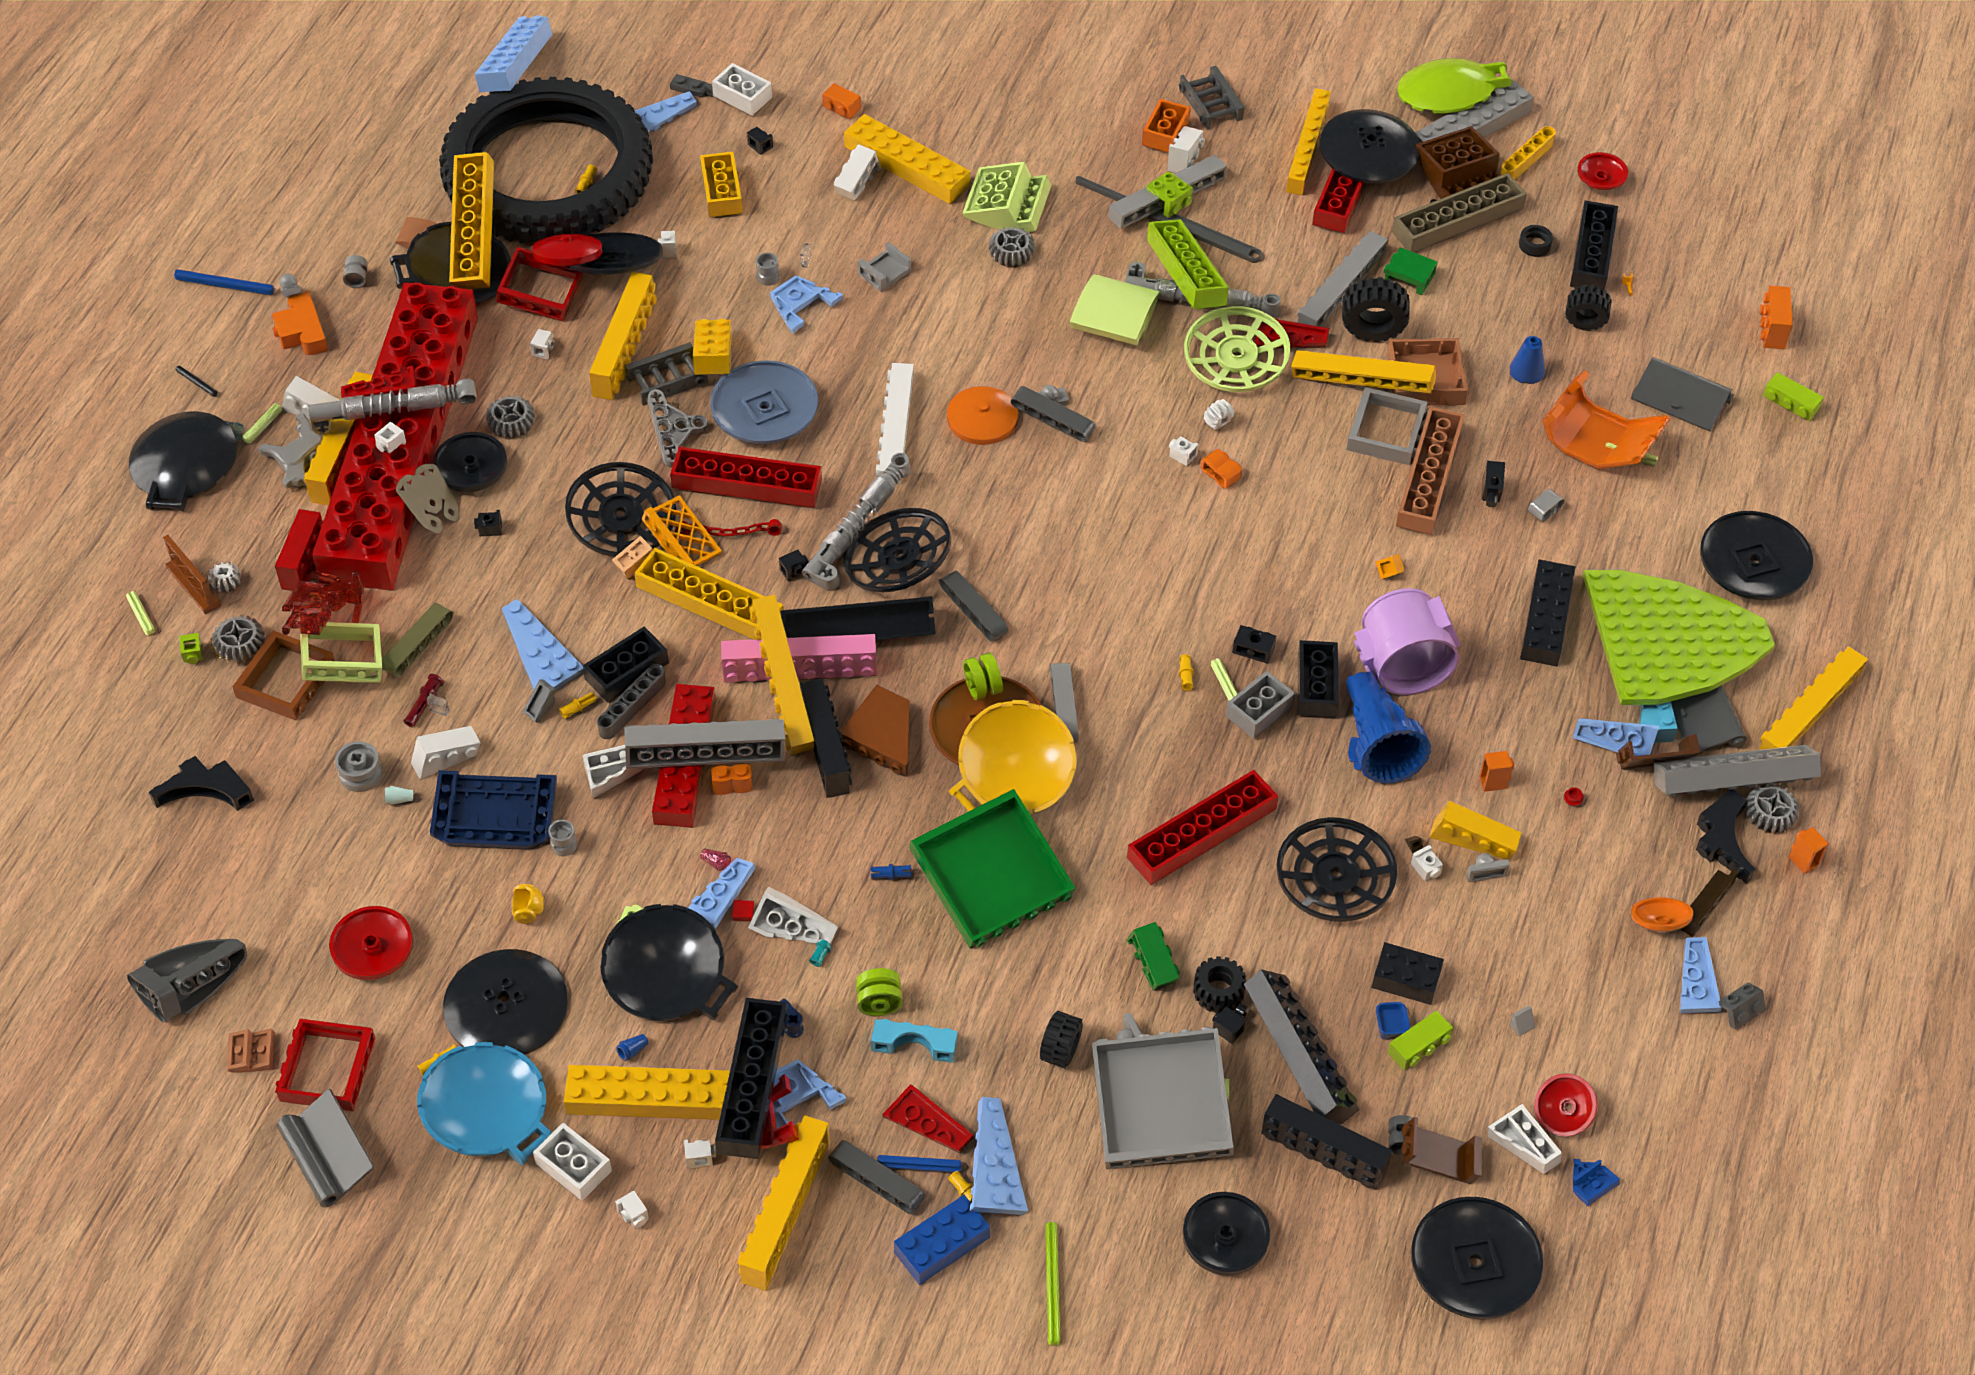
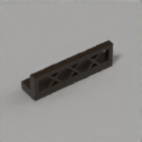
M1733 869L1729 875L1720 870L1714 874L1690 905L1693 909L1692 921L1680 930L1691 937L1695 936L1734 885L1739 873L1738 870Z

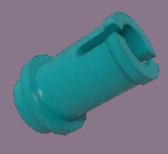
M820 940V942L816 943L817 948L809 959V962L816 967H820L827 953L831 952V944L826 940Z

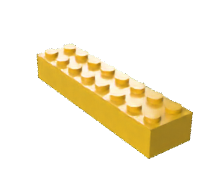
M866 114L844 132V147L852 151L859 144L876 151L882 168L948 204H951L970 186V170Z
M487 152L454 155L449 282L457 288L479 289L490 287L494 161Z
M637 272L631 273L589 372L593 397L613 400L615 394L619 393L620 382L624 381L625 365L631 363V356H634L636 352V344L641 340V332L646 328V320L650 318L652 306L657 301V296L654 294L655 283H653L652 275Z
M354 371L352 378L348 380V384L361 380L371 381L372 374ZM343 418L331 420L332 431L328 434H323L321 445H318L317 453L310 462L308 472L304 475L307 494H309L312 503L329 506L358 419L345 420Z
M657 548L651 551L634 573L637 588L753 640L756 639L754 631L756 622L752 623L750 606H752L753 599L765 596ZM777 602L779 611L784 610L783 604Z
M773 594L753 599L752 606H750V617L752 623L756 622L754 631L757 641H761L759 643L761 658L766 659L764 661L766 677L771 678L769 680L771 695L776 697L774 698L776 714L780 713L779 719L784 720L786 751L790 750L791 755L814 750V738L776 596Z
M569 1065L564 1096L566 1114L720 1120L730 1070Z
M805 1115L802 1122L797 1123L799 1140L788 1144V1154L780 1162L778 1177H774L772 1180L771 1193L765 1196L762 1204L763 1211L756 1216L754 1222L755 1229L753 1233H749L745 1252L740 1253L737 1261L740 1267L741 1282L764 1291L769 1286L830 1144L829 1123Z

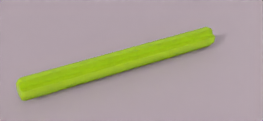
M1047 1222L1045 1224L1048 1344L1057 1346L1060 1344L1057 1223Z

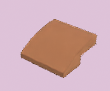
M407 217L395 243L409 249L411 241L418 233L421 234L427 230V227L438 223L422 218Z
M270 1028L252 1033L249 1029L229 1033L227 1071L255 1072L273 1069L275 1031Z

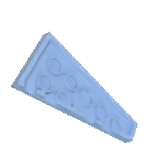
M518 599L502 608L504 618L533 689H535L539 679H544L558 690L584 673L583 666Z
M982 1097L978 1101L977 1122L979 1124L975 1137L977 1147L974 1150L972 1174L974 1186L971 1188L973 1199L970 1204V1211L1025 1215L1028 1212L1001 1099Z

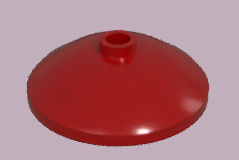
M1596 152L1584 156L1579 161L1577 173L1579 178L1591 188L1612 190L1626 182L1628 168L1619 157L1609 153Z
M1568 1073L1558 1074L1547 1079L1538 1089L1534 1101V1111L1538 1122L1545 1130L1560 1137H1572L1584 1132L1594 1121L1598 1108L1597 1097L1592 1086L1580 1076ZM1568 1105L1573 1106L1571 1111H1567Z

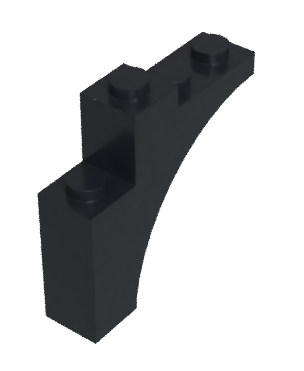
M196 756L185 760L179 765L180 773L173 775L169 780L149 791L152 803L156 808L170 801L192 796L219 799L228 803L237 811L254 801L250 788L225 760L207 770Z
M1730 789L1700 813L1697 825L1706 834L1699 839L1696 851L1709 862L1716 858L1721 865L1726 866L1730 871L1733 869L1738 870L1737 878L1746 884L1752 879L1755 868L1747 861L1737 844L1735 821L1743 812L1747 800L1734 789Z

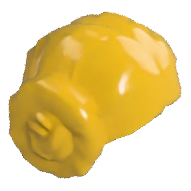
M519 884L514 887L512 915L517 923H532L542 913L544 897L539 889L531 884Z

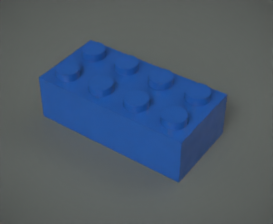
M965 1195L894 1241V1254L919 1285L990 1238L989 1224L979 1212L970 1211L971 1202Z

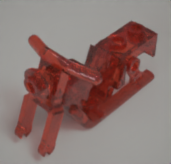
M312 571V573H309V577L331 582L332 584L323 585V583L300 581L282 606V611L290 612L292 609L291 615L282 627L284 635H288L292 628H300V634L320 635L324 627H326L328 620L331 619V611L337 612L346 605V602L355 604L352 623H359L364 587L357 571L352 573L353 581L349 583L342 582L339 577Z

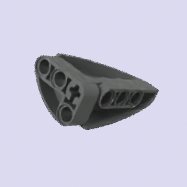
M238 939L206 940L178 946L146 959L143 962V966L127 974V979L137 996L150 1012L161 1022L165 1023L180 1013L184 1015L190 1013L219 990L245 961L247 957L246 946Z

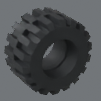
M1582 285V287H1576L1568 295L1565 312L1566 319L1575 328L1579 327L1581 330L1587 329V331H1591V329L1597 330L1599 327H1604L1610 317L1612 303L1610 295L1606 293V290H1601V287Z
M1216 956V959L1208 958L1207 962L1203 961L1201 967L1198 966L1196 969L1193 987L1196 1001H1199L1201 1007L1206 1006L1208 1011L1211 1009L1215 1010L1214 1013L1222 1011L1226 1006L1234 1010L1236 1005L1241 1004V1000L1244 998L1246 974L1243 972L1241 965L1237 966V962L1235 960L1229 961L1228 957H1225V959H1221V956ZM1213 981H1223L1230 987L1218 989L1210 983Z
M1057 1010L1046 1027L1040 1047V1059L1066 1068L1072 1061L1080 1041L1083 1028L1082 1019Z

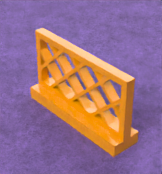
M680 495L655 508L649 507L645 509L642 521L668 554L695 566L721 554L722 550ZM678 502L682 511L673 510L671 507ZM657 512L668 513L667 519L659 517ZM670 514L680 516V521L669 520ZM683 517L691 519L692 525L682 523ZM668 524L677 526V533L669 531L667 528ZM680 529L691 530L690 536L680 534ZM693 531L700 532L703 535V539L692 537ZM678 539L689 541L688 547L680 545ZM691 542L702 544L701 550L690 548ZM704 545L711 546L714 551L711 553L703 551ZM689 552L700 555L699 559L693 562L689 557Z

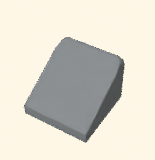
M1530 1006L1521 1009L1512 1016L1510 1026L1518 1036L1535 1028L1532 1008Z

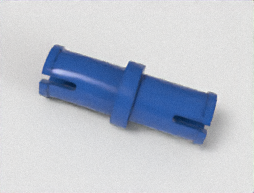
M889 864V866H871V872H879L871 873V879L889 878V880H894V878L901 877L912 878V872H903L911 871L912 868L911 865L893 866V864Z

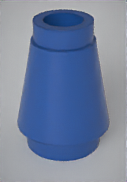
M644 1034L620 1041L619 1045L616 1046L617 1053L622 1060H631L649 1044L648 1039Z

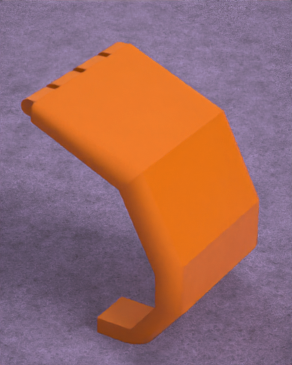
M1586 370L1582 371L1571 381L1542 420L1548 440L1562 453L1597 469L1638 464L1671 418L1668 415L1629 420L1596 405L1586 396L1583 383L1590 374ZM1609 442L1617 445V447L1611 449L1605 447V445Z

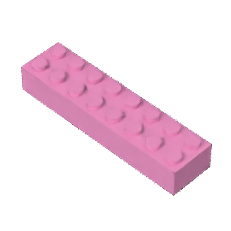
M875 634L787 638L798 679L868 677L877 675ZM760 640L721 641L724 682L769 681L771 679L766 677L764 661L766 659H762L760 655Z

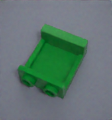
M1400 247L1397 253H1393L1390 264H1386L1384 268L1385 280L1390 279L1392 276L1417 286L1416 293L1423 295L1436 274L1438 261Z

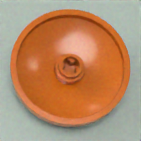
M988 386L971 387L959 392L952 398L947 408V422L951 431L966 442L979 445L993 444L1004 440L1013 433L1018 423V409L1011 404L1012 397L1000 389Z

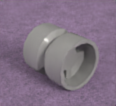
M765 252L756 258L757 280L763 285H773L779 280L778 258L775 254Z
M351 255L346 258L343 273L345 285L351 288H360L365 285L368 263L364 257Z
M563 819L553 822L548 830L552 851L558 856H569L577 848L574 826L568 820Z

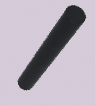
M180 365L176 367V372L213 397L217 395V390Z

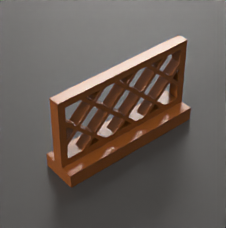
M169 535L164 536L163 539L171 561L165 564L168 571L204 614L221 606L220 600L209 588L207 580Z

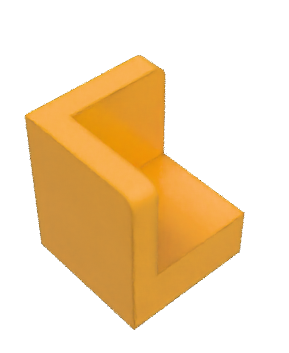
M1400 553L1375 561L1381 579L1405 571Z

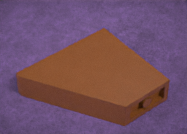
M876 684L842 728V746L859 753L862 757L875 761L880 766L891 769L896 774L906 777L908 775L909 700Z

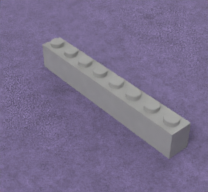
M1213 155L1174 175L1193 187V195L1226 179L1227 165L1216 155ZM1144 188L1110 204L1108 218L1122 229L1163 209L1165 202Z
M1372 231L1363 236L1360 243L1353 247L1350 255L1345 256L1342 264L1337 266L1333 274L1326 278L1322 287H1318L1315 295L1310 297L1306 305L1299 309L1297 313L1298 323L1321 327L1343 302V296L1347 289L1354 283L1357 284L1359 280H1362L1386 252L1388 239Z

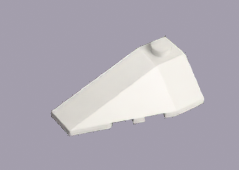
M768 887L748 928L766 937L803 940L809 943L826 940L831 944L838 926L789 896Z

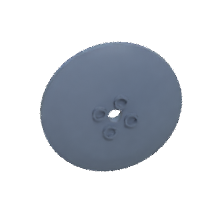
M754 361L730 370V374H725L719 379L712 391L710 406L715 422L728 435L748 443L771 444L788 440L801 433L810 425L817 412L818 394L812 380L800 369L778 361ZM762 406L769 407L767 409H761Z

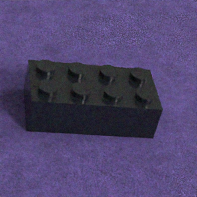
M644 626L582 665L584 678L608 703L622 694L649 666L659 664L664 667L669 663L668 651Z
M1300 640L1298 648V715L1336 717L1338 709V642Z

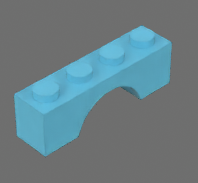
M875 1019L871 1038V1051L892 1054L900 1045L914 1042L925 1046L930 1051L933 1060L954 1063L958 1031L950 1028H933L929 1025H912L909 1022L898 1023L888 1019Z

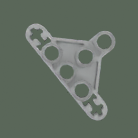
M654 389L649 392L647 402L663 462L666 466L672 467L678 447H681L691 434L704 432L707 426V419L702 415H686L666 403L662 391ZM653 397H656L657 399H659L657 405H656V400H655V398H653ZM660 410L663 411L665 415L658 416L655 414V412ZM700 421L703 423V426L697 427L694 425V422ZM682 423L686 428L680 429L676 425ZM665 425L668 427V430L662 431L659 429V426ZM669 440L672 442V445L666 446L663 444V441ZM669 452H671L672 458H674V460H671V458L669 457Z

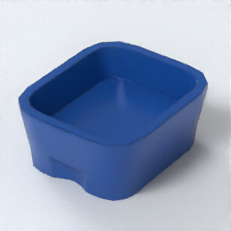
M1387 1002L1376 1006L1378 1028L1382 1039L1397 1038L1410 1029L1405 1004L1401 1002Z

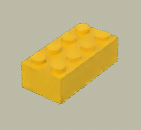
M733 151L700 155L709 217L743 213Z
M701 319L695 321L694 375L730 374L731 320Z

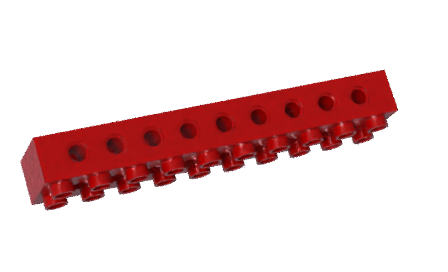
M404 283L371 379L378 375L381 377L391 375V372L395 370L402 372L407 370L408 366L413 365L416 387L440 384L445 386V388H447V385L451 387L452 384L456 386L478 321L473 290L454 286L442 287L423 285L421 283ZM447 401V404L443 407L411 411L410 408V412L407 410V407H401L400 413L397 408H394L395 411H392L391 414L385 412L381 413L380 416L378 413L372 414V417L365 415V418L357 420L312 553L320 583L393 591L416 518L396 492V486L405 475L415 476L418 467L425 464H433L434 455L437 451L452 403ZM389 422L404 431L406 440L404 445H399L391 453L387 451L381 452L376 447L375 434Z

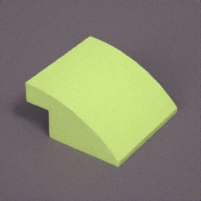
M1025 162L979 167L962 214L964 217L988 227L997 229L1005 227L1008 229L1010 226L1012 228L1018 226L1020 230L1024 228L1025 232H1033L1037 229L1052 184L1047 175L1031 176Z
M1093 274L1076 304L1070 319V326L1081 331L1138 345L1140 338L1144 339L1160 291Z

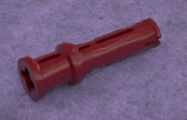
M436 674L428 675V681L425 686L420 688L418 699L403 720L407 726L415 727L430 700L435 699L437 690L444 684V680Z

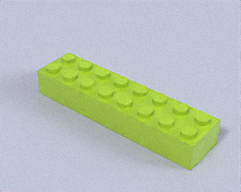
M1178 219L1149 222L1147 241L1192 308L1200 310L1209 307L1218 308L1226 306L1229 287L1183 221Z

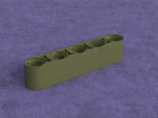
M434 603L383 657L382 670L397 678L400 677L451 622L453 612L438 603Z

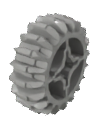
M1010 226L1008 229L1005 227L1002 230L998 229L989 240L991 257L994 258V261H998L1000 265L1004 263L1006 267L1008 265L1014 267L1016 264L1020 266L1021 263L1026 264L1027 260H1031L1034 253L1035 243L1033 236L1029 232H1025L1024 228L1018 229V226L1016 228Z
M508 395L506 398L502 396L500 400L495 399V403H490V407L487 408V425L491 428L492 433H496L497 436L502 435L504 438L510 436L512 438L514 435H517L519 437L520 433L526 434V430H531V425H534L535 413L533 406L523 396L520 398L517 395L514 397Z
M233 615L230 620L226 618L224 623L219 622V627H215V632L212 633V644L216 653L222 659L226 658L228 662L232 659L235 662L239 659L244 662L247 657L252 659V654L256 655L265 642V633L262 625L255 618L251 619L249 615L245 618L242 615L239 618Z
M1763 784L1761 787L1757 786L1749 793L1746 799L1745 811L1747 812V818H1751V824L1756 823L1757 828L1763 827L1764 832L1769 829L1773 834L1776 830L1779 833L1784 829L1788 830L1795 824L1796 819L1799 817L1800 805H1798V799L1793 798L1794 793H1788V788L1783 790L1780 785L1777 787L1769 785L1768 787Z

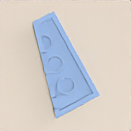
M689 91L637 109L635 113L640 115L648 132L651 130L656 131L660 128L661 124L673 121L675 116H681L695 108L697 101Z
M736 858L719 874L720 877L715 882H711L706 886L707 890L700 896L697 895L692 900V904L688 908L702 915L716 929L755 870L754 863Z
M1686 938L1684 943L1680 1013L1720 1012L1722 1007L1719 1006L1720 996L1707 938Z

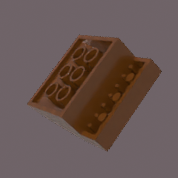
M1472 126L1416 144V148L1420 153L1419 160L1423 170L1440 199L1502 175L1497 170L1500 153Z

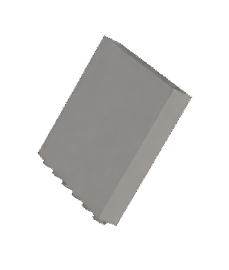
M1204 1027L1197 1031L1185 1029L1179 1033L1161 1032L1159 1035L1153 1036L1142 1034L1135 1038L1123 1036L1117 1038V1040L1099 1039L1096 1042H1092L1106 1169L1234 1155L1218 1028Z

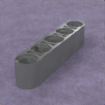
M1020 386L1011 399V404L1015 408L1082 442L1087 441L1096 427L1090 419L1025 386Z
M957 570L939 579L943 591L990 642L1008 633V627L1004 620Z
M653 664L649 666L597 719L601 738L612 739L664 687L666 678L662 665Z
M841 1140L828 1156L829 1161L834 1166L908 1214H913L925 1198V1194L917 1186L845 1140Z

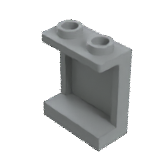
M888 242L885 244V251L871 261L866 262L864 259H861L857 262L858 275L882 292L911 272V259L908 255L899 251L896 246Z

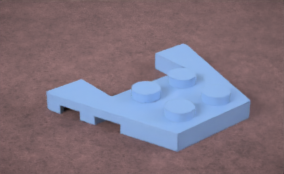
M795 275L771 291L770 298L793 334L804 326V320L796 315L798 311L818 298L832 307L843 300V294L839 292L833 293L827 287H818L814 282Z
M798 1059L777 1069L774 1086L780 1082L778 1078L785 1074L789 1078L791 1093L773 1102L777 1129L788 1123L782 1114L783 1112L817 1094L821 1096L829 1110L846 1102L845 1095L834 1090L832 1085L821 1080L814 1071Z

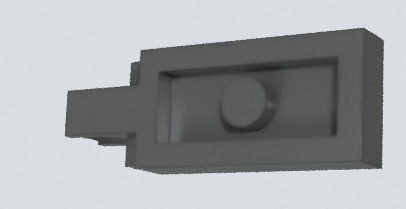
M676 74L670 83L671 90L682 93L690 91L696 97H701V95L714 97L712 84Z

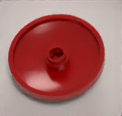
M560 234L537 241L532 246V253L535 260L544 264L558 266L578 265L597 259L602 254V243L597 238L588 235Z
M367 906L350 912L336 924L329 940L330 954L336 967L345 975L359 980H375L394 973L406 962L413 946V936L407 920L397 911L383 906Z

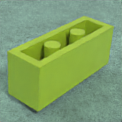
M1778 372L1766 384L1763 393L1765 398L1808 421L1819 411L1824 399L1818 393Z
M1436 1010L1391 1041L1387 1053L1403 1070L1410 1066L1414 1067L1425 1055L1427 1057L1430 1056L1441 1044L1446 1045L1451 1040L1453 1027Z

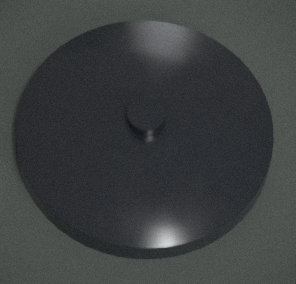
M466 432L455 435L443 442L434 455L433 464L437 466L450 489L460 492H475L486 489L500 480L507 468V455L504 446L495 437L481 432Z
M1215 1192L1200 1198L1190 1207L1184 1219L1182 1235L1188 1254L1200 1267L1214 1274L1231 1276L1245 1273L1260 1263L1268 1249L1270 1227L1261 1208L1249 1198L1233 1192Z

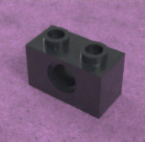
M1240 625L1233 641L1232 653L1268 664L1275 648L1277 636L1269 632Z

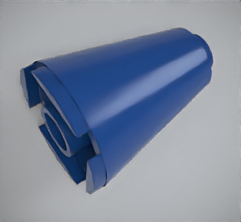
M1529 336L1524 340L1510 363V375L1519 383L1530 382L1529 384L1539 382L1545 373L1543 345L1540 338Z

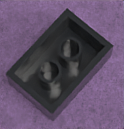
M1384 942L1372 988L1432 1005L1444 959Z

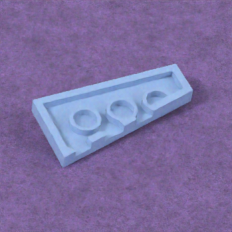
M1579 718L1572 738L1614 752H1618L1628 741H1632L1635 756L1650 755L1659 726Z

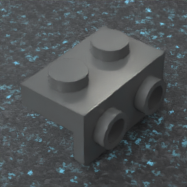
M1749 982L1719 1001V1006L1727 1010L1730 1027L1735 1030L1766 1010L1763 990Z

